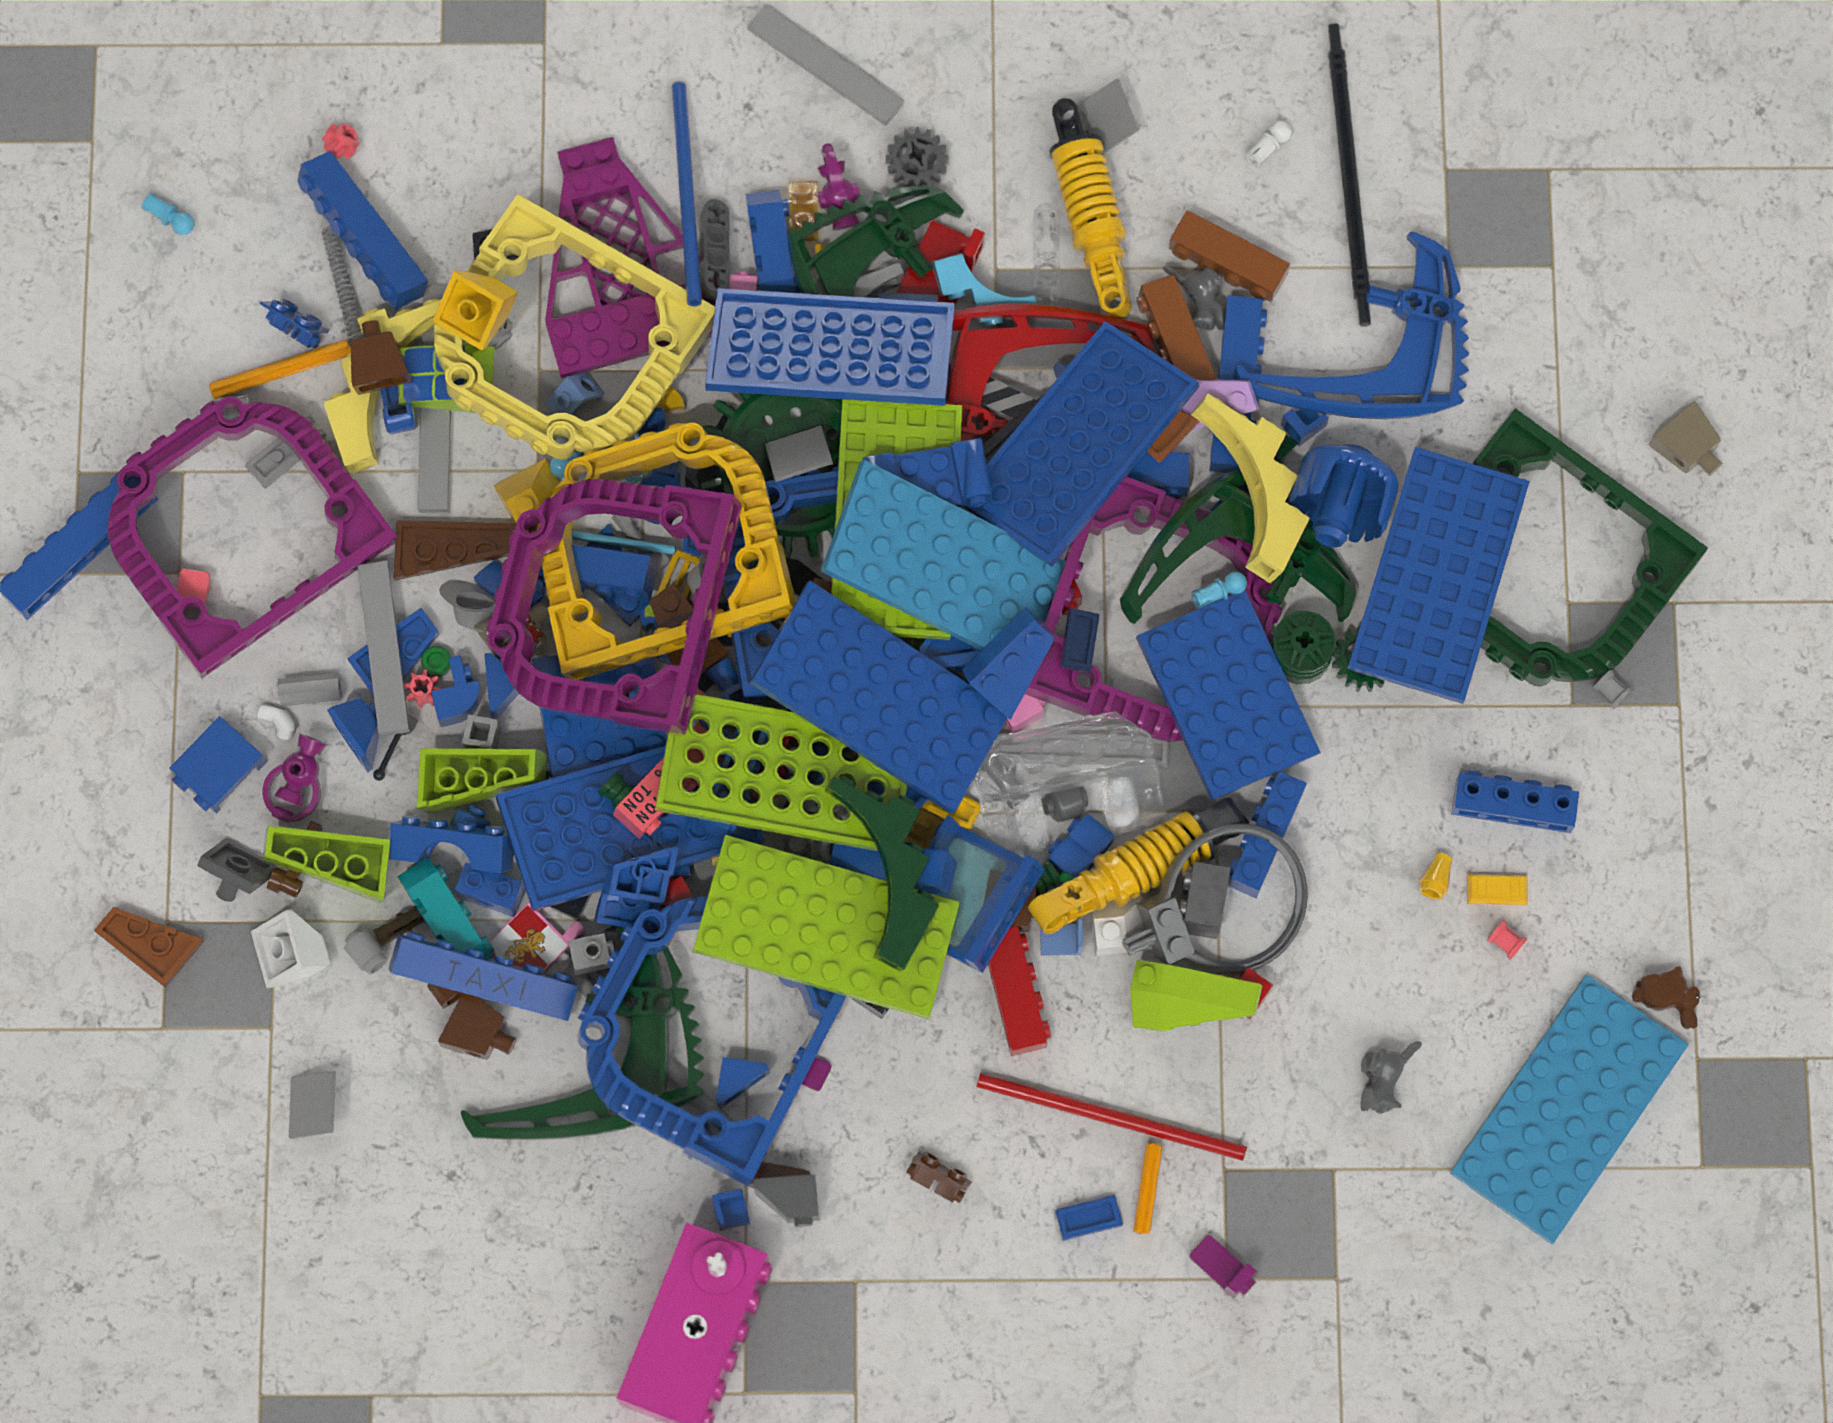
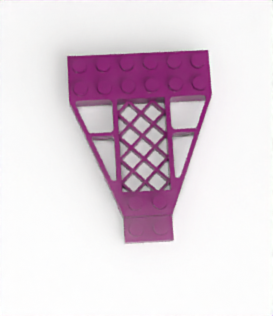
M610 137L558 151L557 155L563 172L558 217L565 221V217L568 216L571 225L578 229L579 225L589 229L588 234L592 237L596 233L608 239L605 243L608 246H611L614 242L625 248L623 254L627 257L630 252H633L644 258L641 265L646 266L649 261L651 270L660 275L656 257L664 253L683 249L682 234L622 160L619 159L614 138ZM629 193L631 200L623 195ZM639 197L645 201L676 241L658 246L651 244L639 205ZM608 199L604 208L595 204V202ZM615 199L628 205L622 217L609 211ZM580 207L575 215L574 208ZM587 207L600 213L594 224L581 219ZM633 209L638 226L627 220ZM605 216L618 222L611 234L598 228ZM623 225L636 232L630 243L616 237ZM640 236H642L646 252L635 247ZM561 244L557 252L553 254L545 318L547 332L561 379L650 355L648 335L654 326L659 325L655 311V297L648 293L641 295L633 291L634 285L631 283L625 287L614 281L615 276L613 273L608 278L597 272V268L593 265L590 267L589 260L580 255L582 259L580 267L559 272ZM580 276L586 277L595 304L594 307L554 319L553 312L557 283ZM714 276L711 283H713L714 287L717 288L715 286L716 276ZM594 277L605 283L599 294ZM686 283L678 285L686 290ZM610 286L623 292L618 302L613 303L603 298ZM701 292V297L704 301L713 306L716 305V300L706 298ZM711 330V332L709 333V335L706 337V339L711 338L712 330ZM659 341L656 344L661 347H666L670 343L667 341Z

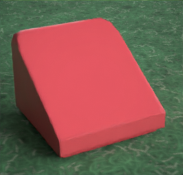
M181 569L177 584L178 593L183 598L192 596L200 598L206 604L211 589L210 574L208 572Z

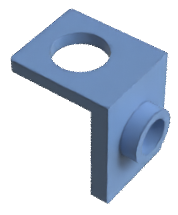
M585 372L567 376L546 400L545 404L553 414L568 413L574 415L585 401L602 397L604 392L592 377ZM581 381L587 383L591 387L593 392L585 389L582 386Z
M1078 918L1077 924H1067L1052 934H1045L1040 927L1041 955H1082L1083 919Z

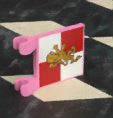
M528 902L489 942L495 950L493 951L495 955L514 960L513 965L524 968L525 963L543 968L542 973H544L569 948L568 941L581 938L586 933V929L580 922L576 921L562 936L538 912L539 910L532 911L530 902Z

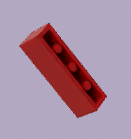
M1018 926L1010 927L988 964L1011 1057L1047 1048V1039L1051 1038L1048 1021H1042L1039 1010L1044 1009L1040 991L1034 992L1032 981L1036 980L1033 962L1027 963L1024 953L1029 951L1026 934H1020Z

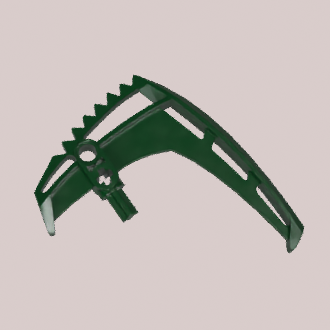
M932 185L891 188L887 197L875 191L871 200L860 194L856 204L844 200L842 209L830 205L828 216L816 212L814 223L803 220L801 231L792 228L789 231L791 261L799 289L803 294L820 295L810 273V270L815 266L827 295L855 297L853 286L867 265L884 251L889 256L898 260L903 258L919 279L924 278L933 270V267L916 248L918 242L915 239L914 230L944 214L961 218L964 210L945 191ZM924 194L895 206L890 203L901 198ZM860 212L868 214L865 221L832 241L811 258L804 239L846 217ZM875 215H882L883 217H885L886 221H879L875 217Z
M1240 469L1226 473L1204 486L1187 500L1155 537L1119 599L1123 613L1132 624H1135L1142 617L1143 604L1166 578L1190 556L1207 544L1227 536L1253 545L1255 531L1254 509L1251 496L1238 489L1243 484L1248 487ZM1212 496L1224 501L1202 521L1199 522L1196 519L1195 511ZM1309 520L1284 571L1273 581L1266 596L1269 598V603L1281 605L1290 587L1296 586L1300 577H1302L1336 605L1338 621L1343 622L1349 617L1356 595L1355 581L1335 550L1316 540L1315 533L1312 530L1313 521ZM1184 522L1189 529V534L1168 557H1165L1162 548ZM1154 563L1156 565V572L1139 595L1138 590Z
M624 927L618 928V932L620 935L623 934L625 930ZM667 946L663 953L670 970L672 987L669 989L664 988L658 954L646 955L632 981L633 987H629L616 1011L617 1017H628L631 1019L629 1045L620 1070L624 1076L638 1087L653 1095H657V1097L678 1108H682L704 1093V1090L696 1085L704 1077V1073L695 1068L698 1063L704 1060V1057L694 1051L702 1043L699 1037L692 1034L699 1026L697 1021L689 1018L695 1006L683 1003L689 994V990L678 987L683 975ZM587 993L585 1003L592 1004L597 994ZM632 997H635L639 1002L638 1005L634 1004V1009H630L626 1005V1002H631ZM661 997L670 998V1004L665 1010L660 1011L656 1009L655 1005L658 999ZM677 1011H680L687 1050L688 1084L687 1087L667 1092L669 1068L668 1019L674 1017ZM594 1089L545 1104L504 1112L471 1116L468 1112L461 1111V1117L472 1137L476 1139H565L599 1135L637 1126L619 1115H610L607 1110L608 1107L601 1101ZM594 1111L598 1117L596 1120L550 1126L546 1121L548 1118ZM531 1121L534 1123V1127L527 1128L485 1127L488 1123Z

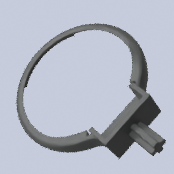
M1229 824L1212 829L1193 840L1177 854L1166 870L1159 894L1136 903L1145 929L1123 938V947L1130 956L1152 946L1155 957L1165 964L1170 965L1183 958H1187L1207 970L1223 974L1245 973L1248 967L1253 971L1278 958L1293 942L1302 926L1308 901L1307 880L1302 864L1290 845L1280 836L1266 828L1251 824ZM1248 834L1259 837L1273 845L1287 861L1295 884L1293 913L1283 934L1263 953L1242 961L1215 960L1194 950L1176 898H1171V892H1174L1175 883L1183 865L1199 847L1223 835Z

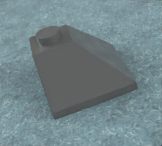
M815 1174L753 1179L755 1195L788 1223H794L795 1227H808L813 1225V1221H819Z

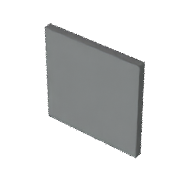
M1119 79L1114 80L1077 105L1084 113L1088 133L1097 134L1103 138L1104 150L1102 155L1139 131Z
M822 426L765 443L776 482L793 476H800V474L833 464Z
M336 1071L291 1078L289 1139L333 1133Z

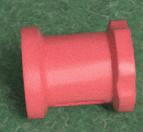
M1503 920L1487 941L1495 943L1507 953V958L1511 960L1527 941V938L1519 937L1507 927V922Z

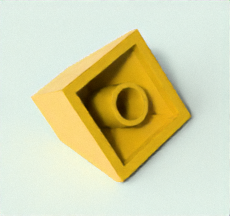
M455 270L452 273L432 322L483 351L507 319L518 291L494 277Z
M545 458L495 484L493 487L513 523L516 524L523 512L532 509L538 510L539 506L548 497L552 496L553 489L559 484V481L551 474L549 464ZM535 525L531 531L535 530L537 528V525Z

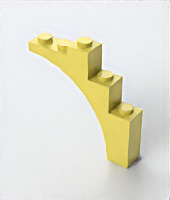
M441 299L428 300L423 303V306L413 310H401L392 318L385 308L381 310L378 308L371 309L365 312L364 316L357 318L362 334V324L364 322L377 320L380 324L381 333L392 332L400 348L409 347L413 341L435 327V323L432 321ZM349 353L347 358L340 361L351 392L336 393L330 397V400L323 402L344 466L350 474L378 464L374 446L373 419L380 390L362 395L357 394L351 382V353Z
M1207 394L1195 406L1191 415L1215 434L1239 465L1249 488L1255 523L1252 551L1245 568L1271 583L1284 571L1310 519L1301 513L1298 508L1285 502L1297 479V474L1289 470L1284 464L1274 460L1286 432L1263 417L1254 424L1246 416L1237 413L1225 405L1220 399Z

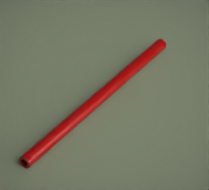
M980 1073L976 1086L991 1092L1244 1161L1247 1146L984 1073Z

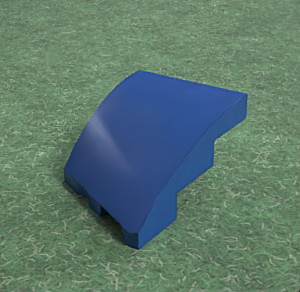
M672 846L613 864L598 901L594 922L626 928L628 923L634 925L642 912L649 909L659 911L660 905L665 902L669 877L674 874L679 848ZM646 922L642 924L646 932L655 933L656 925L654 923Z

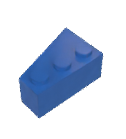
M1026 606L962 671L969 684L1011 720L1055 638L1048 626Z

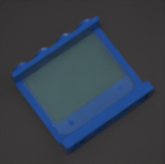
M947 815L944 822L937 826L934 838L928 848H926L931 849L932 846L946 848L958 862L949 896L937 895L960 902L946 955L983 973L1045 869L1037 859L1027 854L1023 858L960 827L952 817Z

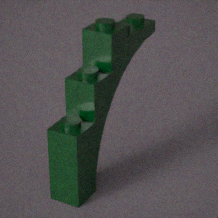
M840 776L839 779L833 777L824 791L843 803L861 821L874 841L884 867L887 883V916L883 935L874 958L901 972L905 970L939 907V904L933 902L935 897L921 889H918L917 892L913 890L930 857L924 855L925 850L912 842H909L908 845L903 843L920 810L914 807L916 804L914 801L905 796L899 795L898 798L893 796L885 805L882 803L883 798L871 791H867L865 794L856 789V783L844 776Z

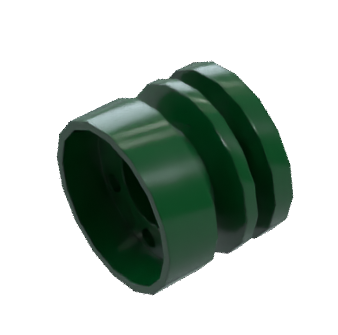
M1296 611L1285 616L1276 627L1271 647L1288 682L1310 684L1320 679L1329 668L1336 647L1335 632L1330 623L1320 614L1311 611ZM1301 639L1306 640L1307 648L1301 647Z

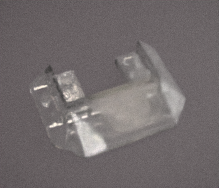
M1116 711L997 736L974 777L987 840L1023 858L1025 854L1048 850L1051 847L1041 795L1099 783L1107 828L1114 835L1140 830L1144 833L1152 830L1157 825H1162L1163 822L1168 820L1151 734ZM990 855L992 861H994V860H1000V859H998V858H996V857Z

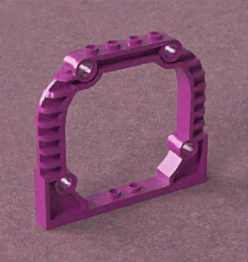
M226 397L217 403L211 401L200 409V415L192 420L186 418L175 427L176 431L168 437L165 435L158 437L150 444L152 448L143 454L137 452L126 460L127 465L117 475L120 491L113 501L108 519V537L112 553L119 566L158 617L160 623L201 679L357 571L358 565L367 564L395 544L397 535L357 481L353 480L316 428L301 414L282 405L252 402L244 405L242 401L235 397ZM228 409H236L239 412V416L234 420L225 419L223 414ZM259 430L280 438L291 448L328 498L324 505L325 518L332 527L338 529L334 555L339 563L312 582L307 579L300 583L294 589L295 594L287 599L284 596L277 599L270 605L271 610L245 629H242L236 620L222 619L209 615L205 603L200 598L194 596L183 598L144 547L138 534L137 514L140 509L154 499L158 490L157 480L214 440L217 438L227 441L239 440L253 431ZM131 476L141 479L140 485L136 488H128L125 486V481ZM343 505L348 509V512L343 517H336L331 513L333 507ZM191 607L198 608L201 614L195 620H188L184 617L187 609Z
M1125 477L1068 547L1064 558L1066 562L1057 581L1058 585L1044 622L1055 639L1025 694L1085 717L1087 715L1094 716L1152 739L1167 742L1183 741L1168 707L1155 704L1102 683L1100 671L1094 665H1092L1089 674L1059 668L1064 638L1054 635L1063 606L1068 607L1073 597L1074 590L1070 589L1073 578L1078 580L1084 563L1079 560L1088 534L1099 536L1106 531L1122 526L1128 532L1135 535L1144 534L1151 527L1162 530L1169 519L1185 504V502L1165 495L1166 491ZM1198 508L1195 511L1196 519L1200 522L1211 512ZM1134 512H1142L1146 516L1147 521L1145 523L1138 522L1134 517ZM1183 522L1174 535L1185 538L1189 534V529ZM1227 536L1207 544L1206 547L1228 558L1238 572L1246 577L1247 587L1245 591L1271 645L1274 634L1269 632L1272 623L1277 624L1283 607L1277 603L1271 604L1268 600H1264L1259 596L1258 590L1262 588L1268 591L1273 582L1269 583L1245 568L1253 545ZM1077 675L1087 676L1090 680V687L1081 686L1078 683Z
M600 478L585 479L572 485L569 484L552 498L548 497L539 506L538 510L532 509L523 512L517 520L515 531H512L510 534V550L508 558L504 560L502 565L503 577L501 585L495 592L493 616H490L487 622L488 645L500 656L504 672L514 689L526 700L544 709L614 720L617 724L686 735L742 503L733 494L666 485L665 488ZM611 514L660 522L665 530L676 539H685L690 536L696 548L706 558L700 586L694 592V610L692 617L688 619L686 624L687 639L680 666L668 664L659 672L643 680L638 675L626 674L617 681L616 685H607L552 676L537 670L532 665L531 658L534 650V640L531 632L525 627L543 555L552 552L559 545L565 526L568 523L585 515ZM682 516L678 524L672 525L676 517ZM540 524L539 529L536 532L531 533L532 528L535 525ZM511 637L510 643L502 647L503 641ZM635 688H639L638 694L635 697L629 698L630 692Z

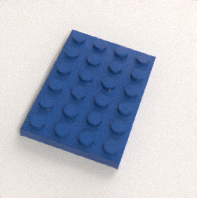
M1245 590L1242 593L1228 596L1226 600L1221 599L1135 637L1211 801L1321 753Z

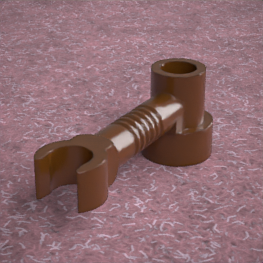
M310 821L306 830L322 832L323 828L322 825ZM275 867L269 878L267 889L275 893L281 891L297 898L303 886V881L298 879L300 873L290 869L286 871Z

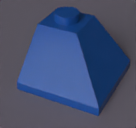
M362 698L332 706L327 711L335 727L368 773L373 769L380 736L375 707L372 703L366 705Z

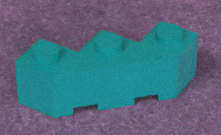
M427 857L397 876L436 940L441 939L454 943V949L466 952L467 947L485 952L483 957L493 959L490 953L495 951L485 935L480 938L468 919L472 915L463 900L456 901L445 883L449 878L440 864L434 866Z

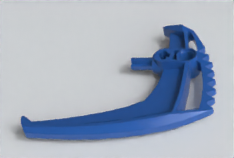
M1410 232L1406 239L1416 248L1413 288L1408 290L1399 288L1397 292L1372 285L1369 286L1365 298L1367 303L1392 309V314L1406 321L1400 345L1385 369L1366 374L1341 377H1295L1248 373L1242 365L1238 364L1234 368L1235 380H1250L1255 397L1258 399L1296 409L1349 418L1380 420L1413 418L1435 414L1462 404L1464 400L1458 391L1464 389L1467 385L1459 376L1466 374L1469 369L1461 360L1470 353L1461 345L1469 339L1461 328L1468 323V320L1458 315L1465 305L1455 299L1461 287L1449 251L1435 240L1416 232ZM1442 260L1444 263L1447 276L1449 298L1443 296L1444 286ZM1433 307L1441 309L1443 318L1434 314ZM1448 322L1451 324L1452 374L1449 393L1429 394L1437 364L1442 326ZM1257 383L1297 390L1301 395L1272 389ZM1313 392L1357 395L1361 403L1318 399ZM1419 395L1417 403L1388 404L1375 403L1372 396Z

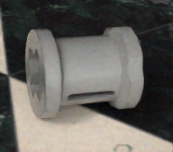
M1611 669L1593 686V689L1595 691L1599 690L1611 702V707L1615 709L1633 690L1630 687L1626 688L1614 676L1615 672Z

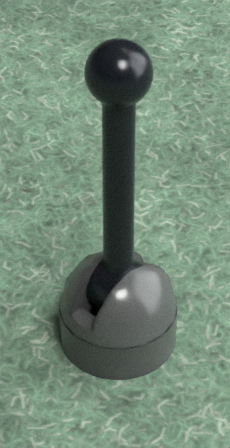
M408 715L410 732L395 734L379 769L373 772V778L376 781L384 779V770L400 737L410 734L415 729L418 723L416 718Z

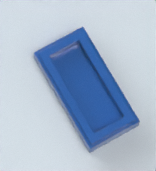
M1115 1195L1055 1210L1063 1241L1123 1226Z

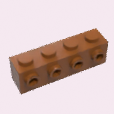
M1188 210L1183 215L1169 242V250L1181 260L1189 259L1198 264L1201 270L1206 267L1214 269L1229 285L1233 287L1241 286L1248 290L1254 298L1263 299V301L1266 299L1272 303L1289 272L1290 263Z
M1173 274L1141 285L1136 301L1142 314L1146 313L1149 321L1147 328L1152 340L1156 339L1159 345L1158 356L1195 380H1217L1175 275Z

